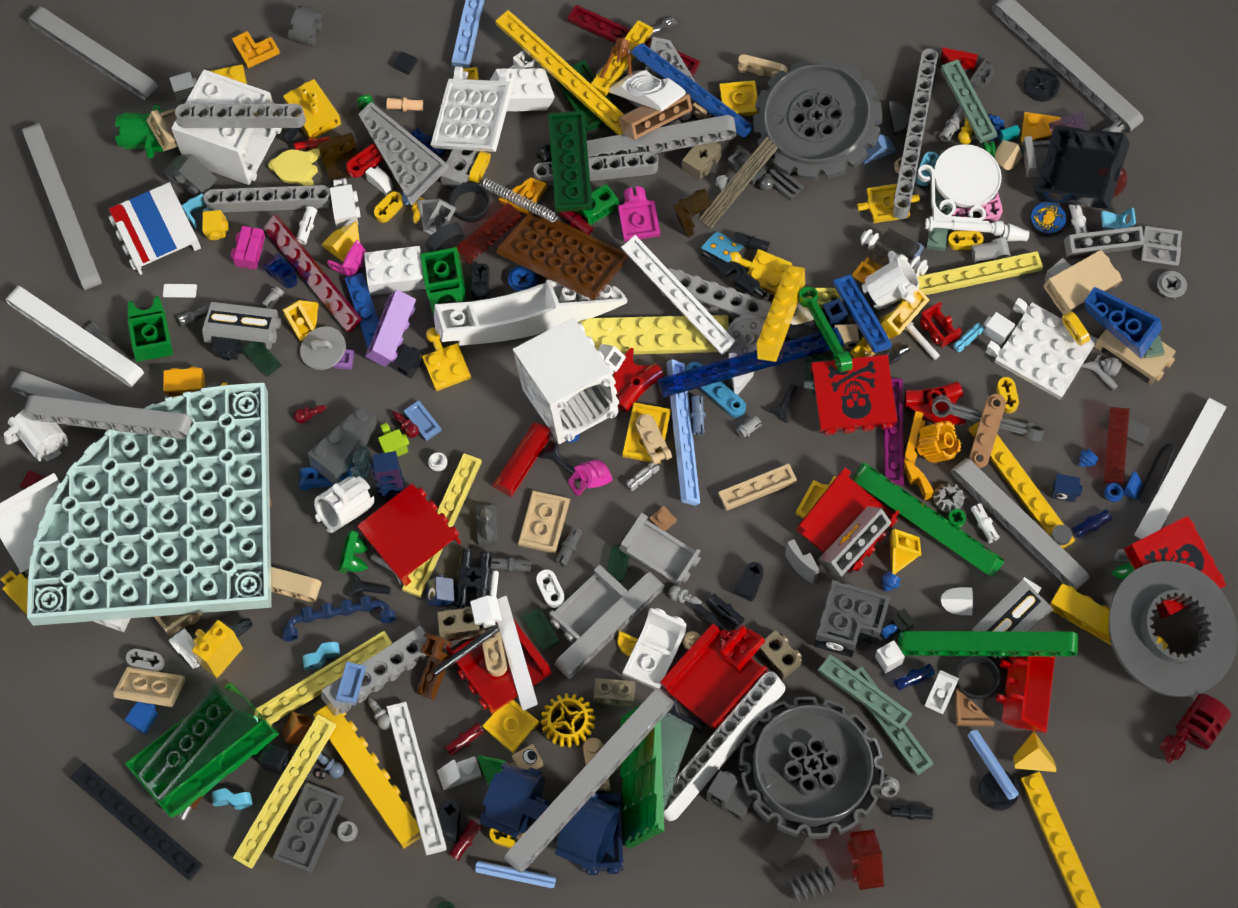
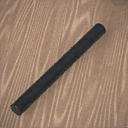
M495 624L431 671L434 676H438L500 631L499 627Z

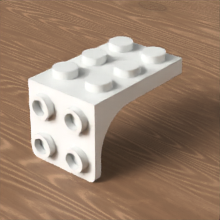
M650 608L645 626L622 675L655 690L657 688L660 689V681L667 675L685 635L686 623H684V620L677 616L671 617L666 615V612L662 609Z

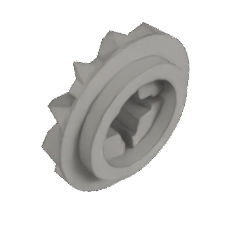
M1167 271L1159 276L1157 288L1160 294L1175 300L1177 297H1182L1185 293L1187 282L1180 273ZM1176 283L1174 288H1167L1169 284Z
M949 482L941 484L934 491V504L943 512L950 513L954 509H960L964 503L963 490L958 488L957 484L953 485ZM946 493H948L949 495H954L952 497V501H950L949 499H944L946 497Z

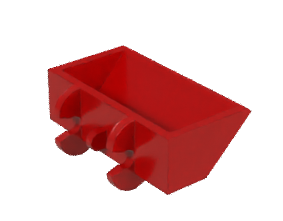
M1010 656L1009 662L1005 660L1000 662V667L1008 670L1005 696L1000 694L996 696V701L1004 704L1002 722L1014 728L1042 733L1047 732L1055 657Z

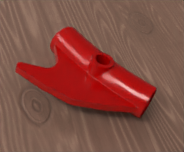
M632 347L625 354L626 358L617 372H614V380L616 382L614 387L617 390L616 397L619 401L617 406L623 412H628L647 389L664 377L661 368L656 363L643 366L636 365L633 362L634 348Z
M958 381L934 388L905 390V407L914 412H922V418L933 424L946 421L954 425L966 424V420L958 416L949 414L946 417H938L932 411V401L939 395L947 396L953 404H956L964 396ZM940 401L935 405V408L939 411H945L949 407L948 403Z

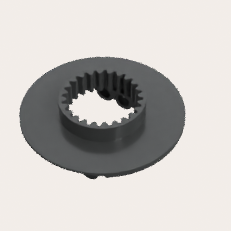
M1160 561L1146 564L1134 570L1117 588L1109 612L1110 642L1122 667L1139 684L1161 695L1188 697L1209 690L1227 674L1236 654L1238 640L1237 624L1228 599L1217 584L1208 576L1186 564ZM1168 599L1170 601L1176 599L1178 603L1183 601L1184 606L1190 605L1189 610L1196 612L1194 617L1200 619L1197 623L1199 625L1197 639L1192 644L1189 654L1176 655V652L1169 654V649L1163 650V644H1157L1158 637L1152 635L1155 629L1150 628V625L1154 624L1150 618L1154 616L1152 611L1157 609L1156 605L1160 604L1161 601Z

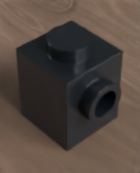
M215 337L212 350L215 357H220L226 361L231 359L238 360L239 354H242L243 343H241L240 339Z
M405 345L402 350L397 352V357L393 363L395 371L412 379L423 363V358L417 348H410Z
M268 743L259 756L258 761L266 770L282 775L291 761L292 755L287 749Z

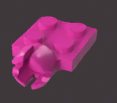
M636 186L635 196L633 195L632 187L624 191L625 203L618 206L624 242L629 241L635 235L640 240L660 237L655 201L646 199L645 190L642 187Z

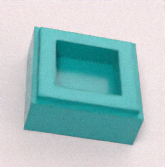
M1018 125L1001 130L999 136L1000 144L1003 140L1011 142L1018 139L1020 132Z

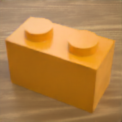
M190 367L188 369L171 368L170 370H164L163 391L169 397L181 396L186 392H197L205 387V374L202 368Z

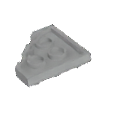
M653 37L650 49L696 82L671 41ZM646 65L645 70H647L652 76H655L660 80L664 79V77L652 71L650 67Z

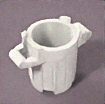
M24 409L15 418L11 417L8 420V424L11 427L4 432L5 443L9 445L22 440L32 455L39 461L45 459L47 462L61 454L59 451L63 445L68 446L67 436L57 423L29 420L23 416Z
M353 476L347 477L318 495L314 502L317 512L315 515L318 522L322 521L327 527L326 531L334 533L337 529L368 511L374 504V496L370 498L368 493L370 488L368 483L360 476L357 478Z

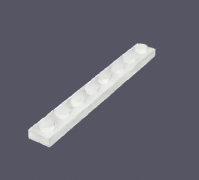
M636 235L621 247L721 355L736 343L729 333Z
M403 702L387 706V712L390 717L392 731L425 853L430 855L445 851L446 844L407 703Z

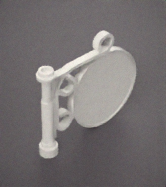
M957 145L947 149L940 155L934 169L930 165L920 166L917 172L919 180L922 182H929L930 177H925L921 174L922 170L929 171L931 175V207L933 217L930 216L925 219V229L932 231L933 228H945L961 231L990 232L995 236L1003 235V221L991 223L983 221L986 217V211L981 206L987 204L995 197L1001 185V170L991 154L977 146ZM935 186L946 199L940 203L939 209L935 203ZM944 205H949L952 208L948 216L940 212ZM956 206L971 208L969 217H955L952 215L956 210ZM979 211L982 217L972 218L973 212Z

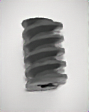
M829 866L825 867V873L819 868L817 869V875L814 871H810L809 878L803 873L801 880L798 876H794L793 882L789 879L792 894L798 903H800L802 895L807 901L809 893L816 898V891H819L823 896L825 888H827L829 893H832V886H835Z

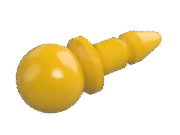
M965 118L964 127H961V132L958 135V141L963 145H967L972 141L971 133H973V129L967 118Z
M419 197L417 200H425V199H424L423 197ZM417 200L412 204L413 222L415 224L418 223L421 217Z

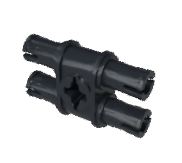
M465 549L460 550V562L456 568L457 576L456 584L454 585L456 590L454 606L456 608H460V604L462 609L467 607L468 592L470 591L476 592L475 600L488 596L491 590V574H493L490 568L492 552L487 551L485 558V550L480 551L479 567H471L473 551L467 549V556L465 557ZM472 577H476L474 582H471Z

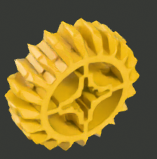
M565 693L564 699L557 695V702L551 699L550 703L552 706L545 705V709L548 712H542V717L545 719L541 720V724L546 725L542 730L543 732H548L546 735L547 739L553 737V744L560 741V747H563L564 743L567 742L568 748H571V742H575V745L579 746V739L585 742V735L591 736L592 733L589 729H594L595 727L591 723L595 721V716H592L594 710L589 708L590 703L585 702L583 704V697L576 700V694L569 698L568 693ZM567 707H574L580 710L581 712H571L567 709ZM560 709L561 716L551 723L553 715ZM565 714L569 718V720H571V727L569 723L565 721ZM585 718L583 726L576 732L575 725L580 722V719ZM555 729H566L569 734H562Z

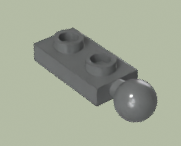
M740 148L728 158L727 163L736 171H739L750 156ZM763 167L750 181L752 185L758 181L760 188L764 191H768L773 187V180L768 176H764L766 170Z

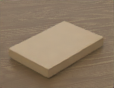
M532 490L518 546L556 554L570 498Z
M127 667L114 691V698L173 707L185 683V676Z

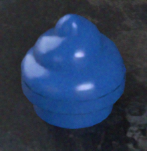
M1089 448L1082 450L1079 466H1095L1099 458Z
M887 571L886 575L883 574L882 584L884 592L897 589L900 586L901 578L890 571Z

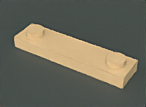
M786 464L722 490L718 495L725 510L728 511L795 484L797 479L790 464Z

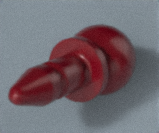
M319 405L313 408L297 409L293 414V418L297 423H305L307 420H311L313 415L322 413L327 406Z
M392 411L395 420L401 425L400 429L404 431L408 438L417 437L419 427L412 423L410 419L406 420L400 413Z

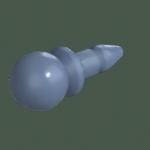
M320 753L317 760L326 766L324 770H328L329 775L333 778L341 777L344 773V766L340 762H335L333 758L329 760Z

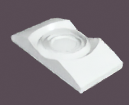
M647 70L633 71L631 75L628 74L609 88V92L659 111H663L685 95V90L671 79L660 80L652 76Z

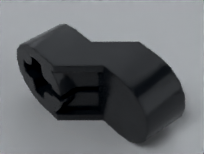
M483 263L475 265L472 270L471 293L475 300H484L489 294L490 270L489 266Z

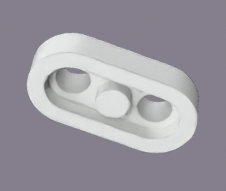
M550 570L539 572L536 579L537 585L546 604L552 608L561 606L564 602V593L555 574ZM548 579L550 583L544 584L543 581ZM553 596L558 597L556 601L551 600Z

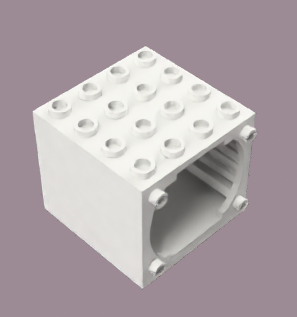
M203 70L185 104H275L272 101L270 92L207 70ZM177 119L171 128L181 155L192 154L209 171L250 185L252 180H256V172L276 134H280L282 128H183Z
M574 317L513 349L522 389L546 426L551 429V433L558 444L566 440H573L579 433L609 417H616L618 413L617 405L619 401L616 397L617 390L614 387L616 382L612 376L614 371L609 363L606 364L604 362L603 354L599 349H595L592 338L585 335L583 325L580 322L577 323Z

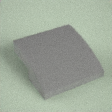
M1145 226L1143 232L1145 244L1142 246L1141 261L1179 266L1182 231Z
M795 539L787 542L785 556L788 562L805 580L812 584L817 583L819 568L811 553L803 556Z

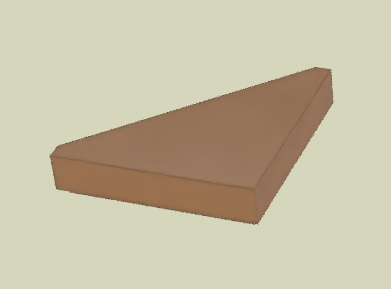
M955 688L956 726L993 727L994 721L988 718L959 688Z

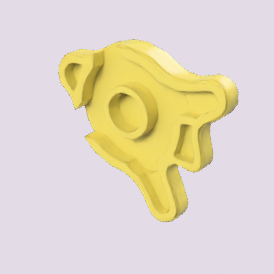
M312 149L307 152L287 150L270 160L268 166L285 183L314 186L312 177L318 172L317 166L311 164L321 156L319 149Z

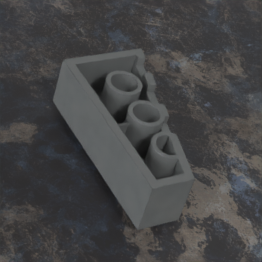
M361 405L308 452L310 466L333 484L341 482V478L344 474H347L354 459L358 458L363 446H366L377 430L376 415Z

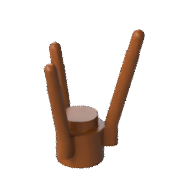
M619 38L616 40L615 46L612 47L610 56L600 76L601 78H604L614 54L617 56V63L620 62L621 57L627 55L628 74H632V50L629 49L630 42L627 39Z

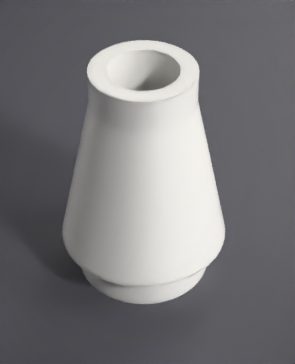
M1008 223L1007 225L1004 224L1003 235L1000 237L1006 238L1007 241H1028L1029 231Z

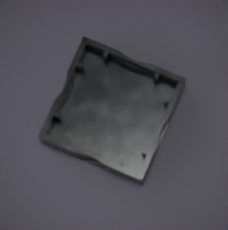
M1055 126L1047 148L1045 162L1040 169L1033 190L1040 201L1109 210L1130 145L1125 133L1101 130L1087 131L1080 128Z

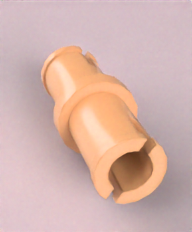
M403 97V99L387 98V109L403 110V112H407V110L423 111V100L407 99V97Z

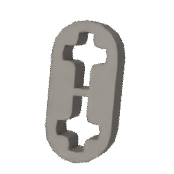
M132 649L126 655L127 663L133 668L159 672L165 664L162 656L156 652ZM136 655H138L140 659H143V661L136 660L134 663L131 658L136 657ZM157 658L159 664H155L154 667L150 662H147L154 661Z

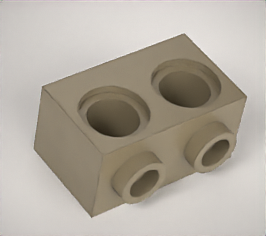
M464 607L457 610L447 609L437 612L441 637L449 641H456L480 636V625L475 624L472 607Z
M776 630L764 639L766 642L757 651L782 680L801 666L802 656L796 648L792 649L788 644V639ZM775 643L779 645L780 648L777 650H773L769 647V645ZM790 658L793 663L787 665L782 660Z
M595 678L594 704L634 708L636 682Z

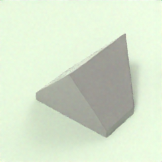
M441 199L417 200L423 231L430 235L447 225L456 210V207Z

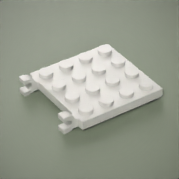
M455 67L453 79H448L431 146L441 149L496 152L513 88L511 82L514 79V74L509 73V69H501L499 81L466 80L468 72L463 71L462 67Z
M1018 298L1013 310L1023 314L1022 319L1002 349L995 342L991 341L985 353L996 357L994 363L1061 400L1098 339L1089 334L1090 341L1081 346L1078 345L1064 326L1061 318L1034 303L1027 306L1025 301Z

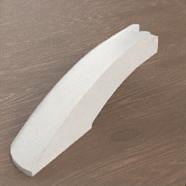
M546 280V283L530 289L492 299L435 304L434 322L436 333L440 335L442 342L458 341L459 346L493 343L542 334L572 317L579 323V321L593 318L626 304L628 300L616 286L611 287L607 285L594 301L557 282Z

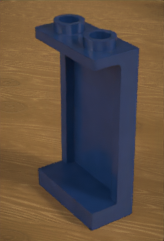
M620 793L597 794V799L620 808V815L612 841L596 871L582 866V872H586V875H598L599 872L607 871V874H619V871H624Z

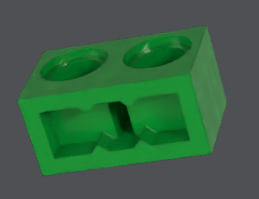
M605 184L602 187L595 188L591 193L593 210L577 212L582 216L583 220L592 225L618 210L619 200L609 186Z

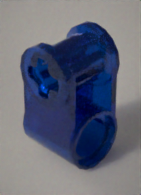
M276 254L270 263L263 265L265 271L285 288L296 286L298 279L294 268L279 254Z

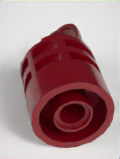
M1198 694L1176 725L1177 733L1175 736L1172 737L1168 734L1159 747V750L1164 753L1166 762L1170 764L1173 760L1178 761L1187 747L1186 741L1200 749L1208 750L1232 715L1229 709L1210 695Z

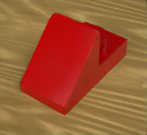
M943 47L940 61L945 65L958 59L963 69L974 70L978 54Z

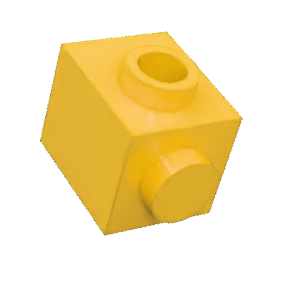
M222 211L203 212V233L207 239L219 240L220 238H226L228 221Z

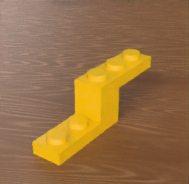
M919 287L918 290L913 292L915 298L913 303L903 299L894 311L880 317L878 320L889 339L900 335L929 301ZM864 337L850 351L854 358L875 355Z

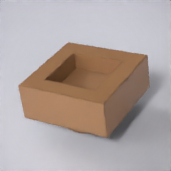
M663 506L649 518V521L663 531H666L677 522V519Z

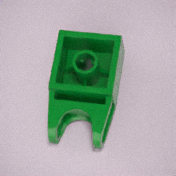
M457 247L420 254L425 289L433 314L435 304H443L447 301L455 303L465 302L464 278Z
M154 296L153 305L147 310L138 309L133 300L128 301L127 320L136 362L174 355L166 314L159 296Z

